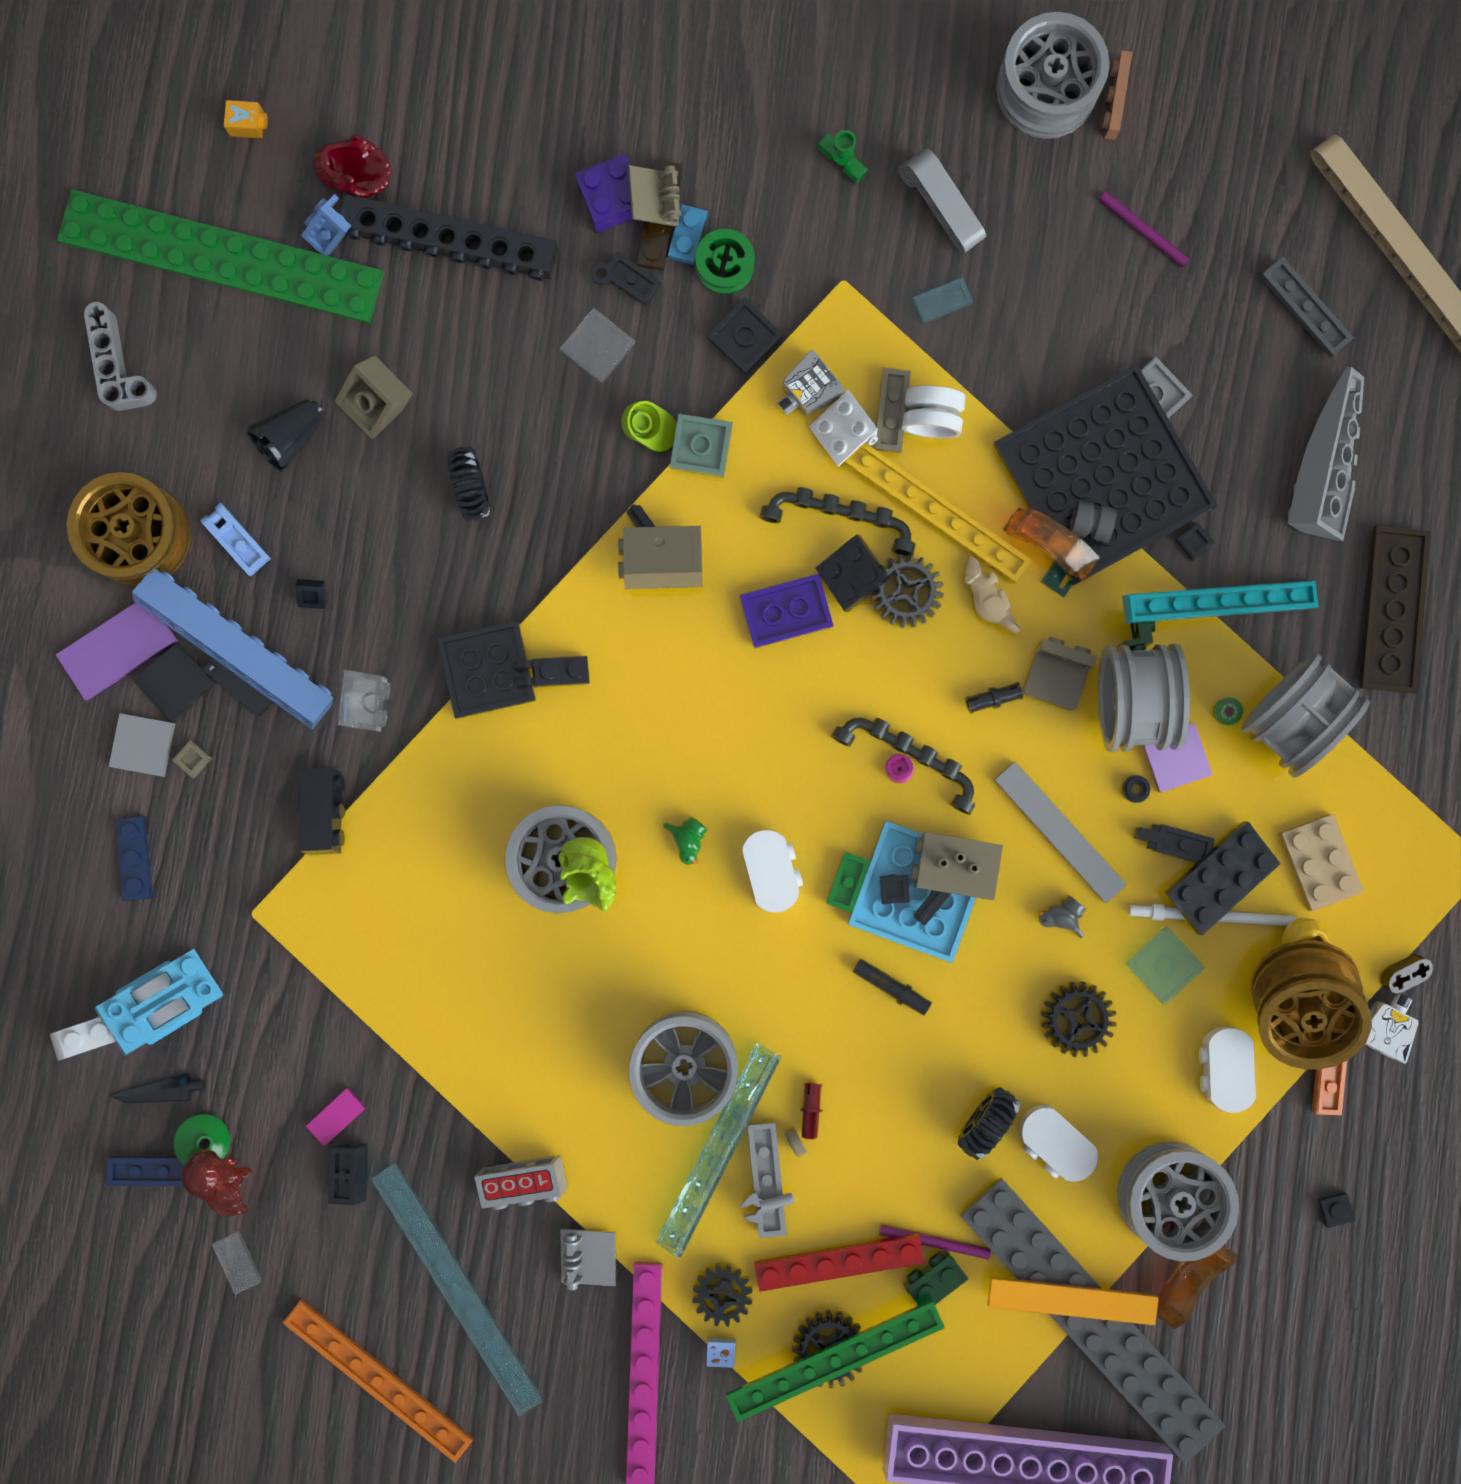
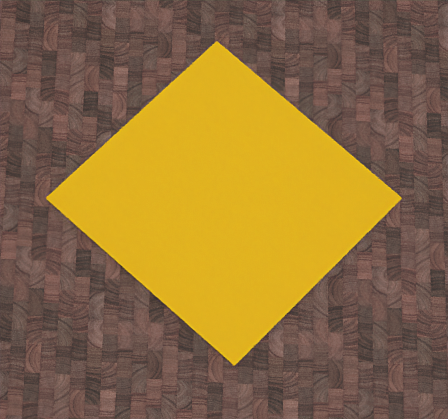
M841 281L713 417L716 420L733 422L724 478L670 469L669 465L632 504L640 505L655 527L701 526L702 587L625 589L624 579H619L618 562H623V555H619L618 539H623L624 528L635 527L626 511L520 624L527 660L587 656L590 683L586 685L534 688L535 702L459 719L454 717L450 699L346 810L341 823V829L345 835L344 845L341 846V854H305L252 911V917L509 1159L513 1162L561 1155L568 1188L561 1198L555 1202L585 1230L615 1232L616 1259L632 1274H634L635 1262L663 1263L661 1301L706 1344L708 1337L736 1338L735 1364L733 1369L748 1383L794 1362V1358L799 1354L792 1352V1346L799 1344L793 1341L794 1335H802L798 1331L799 1325L809 1327L805 1320L806 1317L809 1316L813 1322L816 1321L815 1312L817 1311L821 1313V1318L826 1317L827 1309L831 1310L833 1318L836 1317L838 1311H842V1321L847 1316H852L853 1321L850 1326L859 1323L861 1326L859 1332L918 1306L904 1288L903 1283L907 1281L905 1278L917 1268L922 1270L929 1264L927 1262L928 1259L939 1251L944 1253L946 1250L921 1245L924 1264L759 1292L754 1266L755 1261L887 1239L889 1237L879 1235L881 1224L989 1248L963 1220L960 1214L1001 1177L1102 1289H1110L1147 1248V1245L1129 1229L1123 1220L1117 1201L1119 1177L1126 1163L1133 1155L1146 1146L1158 1142H1177L1187 1144L1221 1165L1307 1070L1291 1067L1280 1062L1265 1048L1259 1034L1257 1012L1251 992V979L1256 966L1273 949L1282 946L1281 939L1286 926L1217 922L1204 935H1197L1187 920L1164 918L1163 921L1151 920L1150 917L1129 916L1130 905L1151 906V904H1164V907L1177 908L1165 891L1196 864L1147 849L1148 842L1134 838L1136 827L1151 830L1152 824H1163L1214 838V848L1240 823L1249 821L1281 864L1229 912L1295 916L1296 920L1309 918L1319 921L1326 929L1330 944L1341 948L1357 965L1363 986V994L1367 1002L1382 987L1381 975L1383 971L1389 966L1409 957L1461 899V837L1351 737L1346 735L1317 764L1302 775L1293 778L1288 774L1289 766L1282 768L1279 765L1281 759L1279 755L1261 740L1254 742L1251 739L1252 732L1245 734L1241 730V726L1249 714L1284 677L1218 617L1155 621V632H1152L1153 643L1146 647V650H1152L1156 644H1163L1166 647L1170 644H1178L1182 648L1189 678V725L1193 723L1196 725L1212 775L1159 793L1143 746H1133L1129 752H1123L1120 748L1115 752H1108L1106 750L1099 722L1098 674L1100 658L1104 647L1112 645L1117 650V646L1122 642L1132 640L1130 623L1126 624L1122 596L1187 589L1142 548L1073 586L993 445L995 441L1013 431L847 281ZM812 349L842 384L845 392L849 390L875 426H877L883 368L911 371L909 388L914 386H938L954 389L966 395L965 409L962 413L957 414L963 419L961 436L947 439L928 438L912 435L904 431L901 454L878 452L1029 557L1032 561L1016 583L1007 579L846 464L842 463L838 467L809 428L833 403L809 416H805L798 407L787 416L783 414L777 406V402L787 395L782 388L783 381ZM799 487H804L813 491L812 497L823 500L824 494H832L840 498L839 504L849 506L850 501L855 500L865 503L866 511L876 513L877 507L892 510V517L904 521L909 526L911 541L916 544L913 563L917 564L918 559L923 557L922 567L925 568L929 563H932L933 567L929 573L932 574L937 571L940 573L939 577L934 579V582H943V587L935 589L944 593L943 598H934V600L941 604L940 608L930 607L935 615L933 618H930L924 614L926 623L923 625L916 618L915 628H911L909 620H906L904 628H900V619H896L892 626L889 624L892 618L891 615L888 614L882 620L880 616L885 610L881 608L878 611H874L873 609L880 602L879 600L871 601L870 596L878 593V591H874L852 610L845 612L820 576L834 625L833 628L754 649L740 595L819 574L815 568L856 534L861 535L878 562L889 569L887 559L891 558L895 564H898L897 556L899 554L894 553L892 548L894 540L901 537L898 530L893 528H880L873 523L852 521L845 516L828 515L820 510L800 508L788 502L782 503L779 506V509L783 511L781 522L770 523L759 518L762 506L768 505L770 500L778 493H797ZM903 556L904 562H907L908 556ZM969 556H973L979 561L982 573L986 577H989L990 572L994 571L998 579V584L995 587L997 590H1004L1011 605L1010 611L1021 628L1019 633L1014 634L1000 624L986 622L977 614L970 586L965 587L963 584L965 567ZM910 570L900 571L909 580L922 578L919 574ZM890 575V579L885 582V597L890 596L896 591L897 587L893 575ZM901 585L903 589L899 595L907 594L912 598L910 593L916 586L906 588L904 585ZM927 585L917 591L918 604L921 608L925 606L928 600ZM904 602L891 604L894 609L900 612H913ZM1049 637L1063 640L1065 642L1064 646L1073 649L1075 646L1091 650L1090 655L1097 657L1094 667L1088 671L1077 707L1074 710H1067L1024 694V687L1039 642L1044 639L1048 640ZM529 669L531 677L533 678L532 669ZM1015 682L1020 683L1019 687L1022 688L1023 699L1001 704L1000 708L994 709L990 707L971 714L969 713L965 697L987 692L988 688L991 687L997 689L1014 684ZM1227 697L1237 699L1243 707L1242 718L1232 725L1220 724L1213 714L1215 704ZM862 717L872 722L876 718H880L890 724L888 731L898 736L900 731L914 738L912 745L922 749L923 745H927L938 752L936 758L945 763L949 758L962 765L960 772L971 780L974 787L972 802L975 803L973 811L970 815H967L951 806L956 794L961 796L963 794V788L959 783L943 777L936 770L920 764L915 758L899 752L892 745L871 736L861 728L853 730L852 734L855 735V739L851 746L847 747L831 737L836 726L843 727L847 721L853 718ZM894 755H905L913 763V776L905 783H894L887 776L886 763ZM1016 762L1127 884L1108 903H1104L994 781L1012 763ZM1134 775L1144 777L1150 784L1148 798L1140 803L1128 801L1122 792L1124 781ZM1132 785V793L1137 795L1140 792L1139 785ZM561 805L574 807L590 813L604 824L612 836L617 855L615 871L616 895L608 911L603 912L591 904L573 912H545L531 906L517 894L506 872L505 855L512 832L524 818L544 807ZM1334 814L1364 892L1315 911H1309L1279 834ZM692 816L708 830L704 834L705 837L700 840L701 849L697 853L698 864L686 865L680 860L679 849L673 834L663 825L666 822L673 826H683V822ZM568 820L571 828L578 824V822ZM885 821L921 834L927 832L1003 845L995 899H975L953 963L848 925L851 916L850 912L826 904L844 852L871 861ZM554 824L548 829L549 838L558 840L562 836V829L559 825ZM586 827L576 833L577 837L594 838V835ZM538 829L531 837H538ZM758 831H775L785 838L786 844L792 843L796 859L791 860L794 871L799 869L803 886L798 887L800 893L794 905L782 912H768L756 904L742 849L746 840ZM528 842L525 847L524 856L533 860L537 852L538 843ZM524 864L525 871L527 872L530 866ZM539 871L535 876L536 884L540 887H545L549 883V875L545 871ZM566 885L561 887L563 894L568 888ZM554 891L547 895L548 897L557 899ZM1069 895L1086 908L1082 914L1083 917L1078 919L1079 928L1084 936L1080 938L1074 931L1068 929L1043 927L1038 921V911L1048 910L1053 904H1061L1062 899L1065 900ZM860 958L902 984L911 985L912 990L931 1001L932 1004L927 1013L923 1016L903 1003L899 1005L896 1003L897 1000L853 973ZM870 973V975L873 976L874 978H876L877 980L881 981L882 983L886 984V985L889 986V987L891 986V985H890L889 983H887L886 981H884V980H882L881 978L877 977V976L874 975L873 973ZM1083 981L1087 985L1086 991L1093 984L1097 986L1095 995L1100 991L1106 993L1102 1002L1105 1000L1113 1002L1106 1010L1116 1011V1015L1109 1017V1020L1117 1024L1116 1027L1108 1026L1107 1028L1108 1031L1114 1034L1112 1038L1106 1035L1102 1038L1107 1042L1106 1047L1096 1043L1098 1053L1092 1052L1090 1047H1088L1087 1057L1082 1056L1080 1049L1077 1056L1073 1057L1070 1054V1048L1065 1054L1060 1052L1062 1043L1055 1048L1051 1045L1055 1036L1048 1039L1044 1036L1051 1028L1041 1027L1042 1022L1049 1021V1018L1041 1016V1011H1050V1008L1043 1003L1044 1001H1049L1053 1004L1055 1000L1050 996V993L1053 991L1060 996L1061 993L1058 988L1060 985H1063L1069 991V982H1075L1078 990L1080 982ZM1084 996L1073 997L1067 1000L1062 1007L1074 1009L1079 1002H1082ZM1092 1001L1090 1007H1092L1089 1013L1090 1018L1099 1024V1011ZM681 1011L700 1013L718 1022L732 1039L738 1064L736 1086L726 1106L711 1119L690 1126L667 1124L650 1115L636 1099L629 1078L631 1055L643 1032L657 1019L667 1014ZM1079 1012V1015L1067 1013L1068 1016L1076 1021L1075 1026H1078V1023L1090 1025L1081 1017L1082 1012ZM1058 1014L1057 1025L1059 1031L1065 1037L1067 1034V1020ZM687 1026L675 1027L680 1045L692 1046L700 1029ZM1219 1026H1230L1242 1030L1254 1042L1256 1099L1249 1108L1238 1113L1225 1112L1213 1106L1200 1089V1076L1204 1075L1203 1064H1200L1199 1048L1203 1047L1202 1040L1210 1030ZM1084 1029L1079 1033L1078 1037L1075 1036L1073 1041L1086 1040L1095 1032L1090 1029ZM652 1039L645 1048L642 1064L664 1063L668 1052ZM719 1044L703 1055L705 1067L727 1070L725 1054ZM682 1059L677 1068L678 1070L683 1069V1073H688L692 1063H687L686 1059ZM666 1078L649 1088L655 1096L670 1105L676 1084ZM701 1080L691 1085L693 1107L707 1102L717 1094V1092L713 1091ZM804 1083L822 1084L820 1109H822V1112H819L817 1139L802 1138L803 1111H800V1109L803 1108ZM1001 1087L1005 1091L1008 1090L1020 1102L1017 1117L1013 1120L1007 1133L997 1143L996 1147L984 1158L976 1160L964 1153L958 1146L959 1135L982 1100L992 1090ZM1037 1105L1051 1106L1097 1148V1165L1087 1178L1081 1181L1070 1182L1059 1175L1056 1179L1043 1168L1047 1163L1040 1156L1035 1160L1023 1149L1026 1144L1019 1137L1018 1127L1021 1117L1028 1109ZM775 1121L782 1193H792L794 1203L784 1206L787 1235L759 1238L758 1224L744 1219V1215L756 1212V1205L751 1204L741 1208V1204L746 1197L754 1192L748 1124ZM792 1128L796 1129L807 1153L800 1157L795 1155L785 1136L786 1131ZM1185 1163L1180 1173L1192 1176L1194 1164ZM1163 1172L1156 1173L1152 1179L1153 1185H1160L1164 1181ZM1148 1199L1142 1201V1213H1150ZM1167 1221L1163 1224L1162 1230L1170 1221ZM992 1250L989 1260L948 1251L966 1274L968 1280L935 1305L944 1324V1329L861 1366V1373L852 1370L855 1379L850 1381L847 1376L843 1377L844 1386H840L838 1380H833L834 1387L831 1389L828 1386V1382H825L822 1387H814L773 1406L855 1484H906L887 1482L882 1470L889 1414L988 1424L1068 1335L1050 1314L988 1307L990 1276L1017 1279ZM716 1263L720 1264L721 1269H725L728 1263L731 1264V1271L733 1272L740 1268V1277L748 1276L749 1282L745 1286H751L753 1289L751 1294L746 1295L751 1297L753 1301L750 1305L745 1304L748 1314L745 1315L740 1312V1322L737 1323L732 1318L728 1327H726L724 1320H720L718 1326H714L713 1318L705 1322V1312L699 1314L696 1312V1308L700 1303H693L692 1300L694 1296L699 1295L693 1291V1285H701L697 1280V1276L702 1275L706 1277V1267H709L712 1272L715 1271ZM721 1277L711 1280L709 1284H715ZM731 1279L733 1288L741 1292L739 1285ZM721 1289L719 1299L724 1300V1297L727 1296V1290ZM704 1297L707 1305L714 1310L715 1306L712 1301ZM732 1305L725 1309V1312H729L737 1306ZM824 1328L816 1332V1334L820 1333L821 1335L828 1336L837 1329ZM846 1333L843 1336V1340L849 1337ZM810 1340L807 1345V1355L819 1351Z

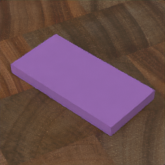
M135 602L57 653L56 656L84 700L88 701L179 640L169 626Z

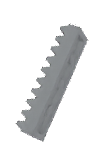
M775 1121L748 1124L754 1191H757L758 1197L763 1200L783 1195ZM784 1206L766 1211L763 1216L765 1223H757L759 1238L787 1235Z

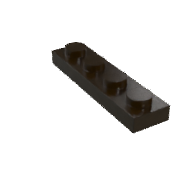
M655 160L654 170L664 171L666 166L675 167V170L678 171L677 185L675 186L679 187L682 164ZM644 221L637 266L664 271L672 226Z

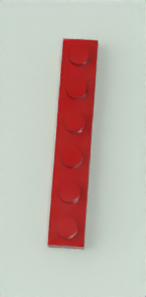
M916 1233L755 1261L754 1266L759 1292L919 1265L925 1262L920 1235Z

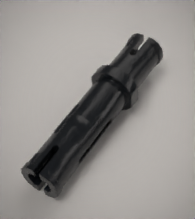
M861 958L853 970V973L897 1000L896 1003L899 1005L903 1003L923 1016L932 1004L931 1001L912 990L911 985L902 984ZM870 973H873V974L876 975L877 977H879V978H881L882 980L886 981V982L889 983L891 986L889 987V986H887L886 984L882 983L881 981L877 980L876 978H874L873 976H871Z

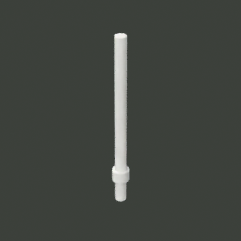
M1164 904L1129 906V916L1150 917L1151 920L1163 921L1164 918L1186 920L1177 908L1164 907ZM1228 912L1218 922L1287 926L1290 922L1296 920V917Z

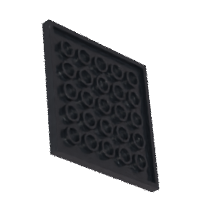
M1137 364L993 443L1073 586L1218 506ZM1078 500L1093 503L1095 509H1098L1100 506H1109L1117 509L1115 526L1108 543L1095 541V539H1092L1091 534L1085 538L1069 534L1071 518Z

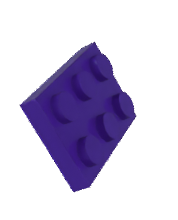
M819 574L740 595L754 649L833 628L834 626Z

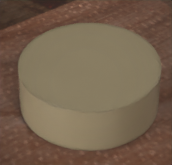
M792 1128L786 1131L785 1136L795 1155L800 1157L807 1153L796 1129Z

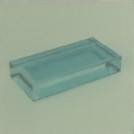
M963 277L915 296L912 299L922 324L973 303Z

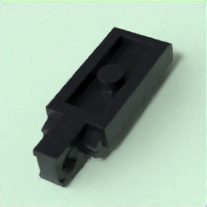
M1152 824L1151 830L1136 827L1134 834L1135 839L1148 842L1147 849H1151L1153 852L1194 863L1200 861L1210 852L1214 844V838L1163 824Z

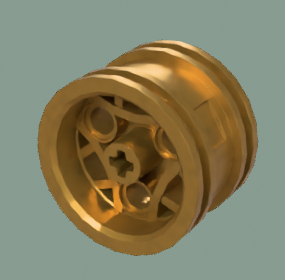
M116 472L93 479L75 496L68 511L66 524L68 539L72 550L79 560L91 570L125 585L137 586L147 574L155 569L159 572L164 570L170 575L174 574L184 562L190 548V522L183 507L169 493L157 487L148 479L136 474ZM148 501L149 507L147 511L140 513V504ZM160 523H161V524H162V529H161V535L159 536V526H160ZM106 524L107 532L103 536H99L100 526ZM146 547L148 555L144 559L139 560L138 554L140 550ZM112 550L120 554V557L113 565L108 562Z
M1299 940L1273 949L1256 966L1251 979V992L1257 1012L1259 1034L1265 1048L1277 1060L1291 1067L1301 1069H1324L1348 1061L1366 1044L1371 1033V1015L1366 997L1363 994V986L1357 965L1341 948L1317 940Z

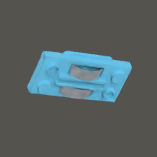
M193 949L172 962H164L120 988L115 996L96 1006L95 1011L124 1056L145 1043L151 1045L198 1017L204 1007L221 998L223 993Z

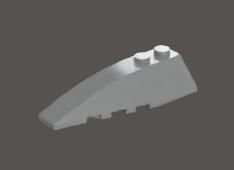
M1346 367L1317 420L1301 463L1297 481L1294 484V496L1288 511V524L1303 533L1336 541H1344L1355 491V480H1351L1352 466H1357L1358 455L1353 454L1354 439H1359L1360 434L1356 414H1360L1362 411L1364 377L1352 367Z

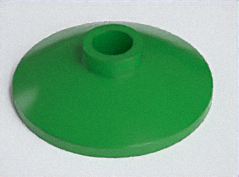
M209 1114L194 1115L186 1119L178 1127L173 1141L174 1152L178 1160L190 1169L207 1170L213 1168L225 1158L229 1150V1131L226 1125L215 1116ZM203 1138H207L209 1142L206 1148L199 1147V1142Z

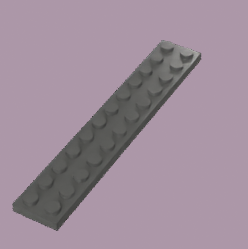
M1001 1177L960 1214L963 1220L1018 1280L1102 1289ZM1050 1314L1185 1464L1226 1427L1133 1323Z

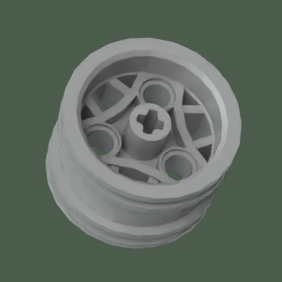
M1064 12L1043 13L1022 24L1008 44L996 84L997 101L1009 123L1022 133L1043 139L1059 138L1079 128L1090 116L1108 77L1109 55L1102 36L1085 19ZM1054 50L1060 51L1064 54H1058ZM1033 52L1035 55L1028 59L1026 55ZM1078 66L1081 67L1083 74H1081ZM1027 79L1032 85L1024 86L1019 80ZM1065 92H1072L1077 98L1069 99L1066 97Z
M1156 644L1152 650L1132 651L1127 645H1120L1117 650L1112 645L1104 647L1100 658L1098 674V711L1101 735L1108 752H1115L1118 748L1123 752H1129L1133 746L1155 745L1159 751H1165L1169 747L1172 750L1183 748L1189 726L1190 691L1186 660L1180 645L1170 644L1166 647L1163 644Z
M561 805L544 807L524 818L512 832L505 855L506 872L517 894L531 906L545 912H573L591 905V903L585 900H575L569 904H564L561 887L566 885V879L562 880L560 878L563 869L560 866V862L556 860V857L560 854L563 845L571 839L578 838L576 833L586 827L594 835L593 839L600 842L605 848L608 866L615 875L617 863L616 847L610 832L604 824L590 813L574 807ZM568 820L578 822V824L571 828ZM554 824L559 825L562 829V836L558 840H552L548 836V829ZM538 829V837H531ZM528 842L538 843L537 852L533 860L524 856L525 847ZM524 864L530 866L527 872L525 871ZM539 871H545L549 875V883L545 887H540L535 882V876ZM554 891L557 899L548 897L547 895Z
M1158 1142L1146 1146L1134 1154L1126 1163L1119 1177L1117 1201L1123 1220L1129 1229L1148 1247L1167 1259L1196 1261L1208 1257L1223 1247L1230 1239L1237 1225L1239 1199L1234 1182L1226 1170L1216 1161L1187 1144ZM1185 1163L1194 1164L1192 1176L1180 1173ZM1158 1172H1163L1164 1181L1160 1185H1153V1176ZM1203 1189H1209V1199L1200 1202V1192ZM1148 1199L1150 1213H1142L1141 1202ZM1201 1219H1203V1221L1201 1222V1224H1200L1197 1228H1195L1194 1230L1191 1231L1192 1227H1193L1198 1221H1200ZM1167 1221H1173V1230L1170 1233L1164 1234L1162 1232L1163 1224Z

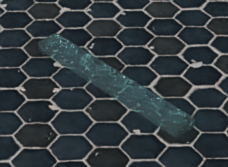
M755 1044L736 1082L730 1100L723 1108L656 1241L658 1245L676 1257L681 1258L782 1057L764 1045Z

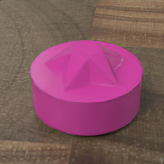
M901 754L889 758L886 763L888 778L894 783L909 781L914 773L911 759Z

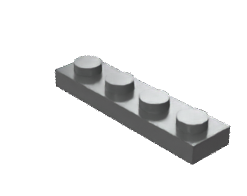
M1284 257L1280 258L1262 273L1261 279L1330 358L1354 338Z

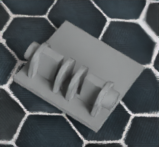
M561 1229V1283H564L568 1290H576L578 1284L616 1286L615 1232Z

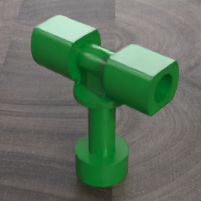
M839 131L835 138L828 133L818 143L816 149L828 160H834L835 163L843 166L842 172L856 185L869 171L854 156L856 137L851 131Z

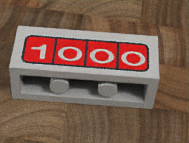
M561 1155L483 1167L475 1175L482 1209L491 1207L492 1210H500L506 1208L509 1204L518 1203V1206H526L532 1204L535 1200L544 1199L545 1202H552L560 1199L568 1188Z

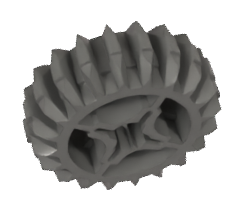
M900 554L897 556L898 564H895L891 558L887 559L889 569L881 564L888 576L893 575L897 588L890 596L885 597L884 583L875 590L878 593L870 596V600H879L880 603L876 604L873 609L874 611H878L881 608L885 610L880 616L882 620L888 614L891 615L892 618L889 624L892 626L896 619H900V628L905 627L906 620H909L911 628H915L916 618L923 625L926 623L924 614L930 618H933L935 615L930 607L939 609L941 606L938 601L934 600V598L941 599L944 596V593L935 590L943 587V582H934V579L939 577L940 573L938 571L932 574L929 573L933 567L932 563H929L925 568L922 567L923 557H920L916 564L913 563V554L908 555L907 562H904L903 556ZM910 570L916 572L922 578L909 580L900 571ZM901 585H904L906 588L916 586L910 593L912 598L907 594L899 595L903 589ZM927 585L928 600L925 606L921 608L918 604L917 591ZM904 602L913 612H900L894 609L891 604Z

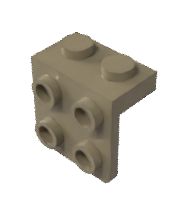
M1049 637L1048 640L1044 639L1039 642L1024 687V694L1067 710H1074L1077 707L1088 671L1094 667L1097 657L1090 655L1091 650L1075 646L1073 649L1064 646L1065 642L1063 640Z

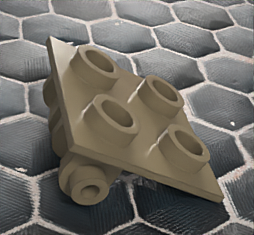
M629 165L632 219L675 227L679 226L678 221L681 216V211L679 210L680 195L677 194L679 187L675 186L677 185L678 171L675 170V167L666 166L664 171Z

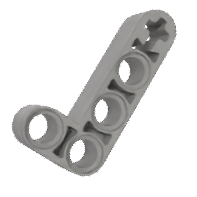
M930 149L919 151L898 167L899 175L909 187H916L953 244L961 253H966L986 237L984 228L936 155Z
M90 303L84 311V318L99 399L115 411L152 404L157 397L156 388L141 376L127 377L115 314L103 303ZM110 339L109 345L101 349L102 341ZM109 365H114L113 372L105 375L106 368ZM140 386H146L145 393L141 396H136L137 389ZM114 391H119L118 398L115 401H110V395Z

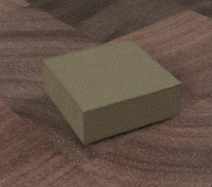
M189 740L172 761L191 778H195L211 761L212 757L193 740Z

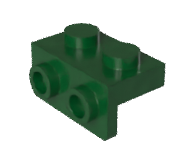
M1155 621L1130 623L1132 640L1124 641L1120 645H1127L1131 651L1146 650V647L1153 643L1152 632H1155Z

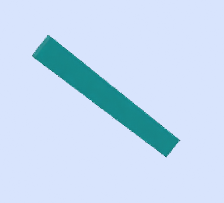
M1315 581L1139 593L1122 596L1126 624L1305 610L1319 607Z

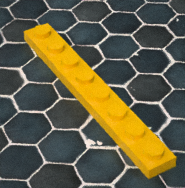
M863 443L843 462L1013 583L1017 582L1032 561L1029 557L867 443Z

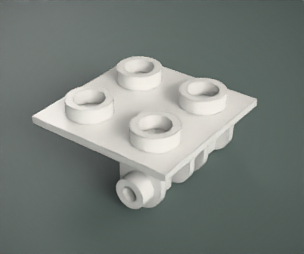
M849 390L809 426L838 467L863 443L873 445L878 440L876 432L878 428Z

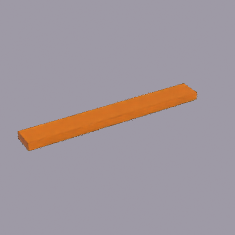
M303 1299L297 1303L282 1322L454 1463L457 1462L472 1443L474 1438Z

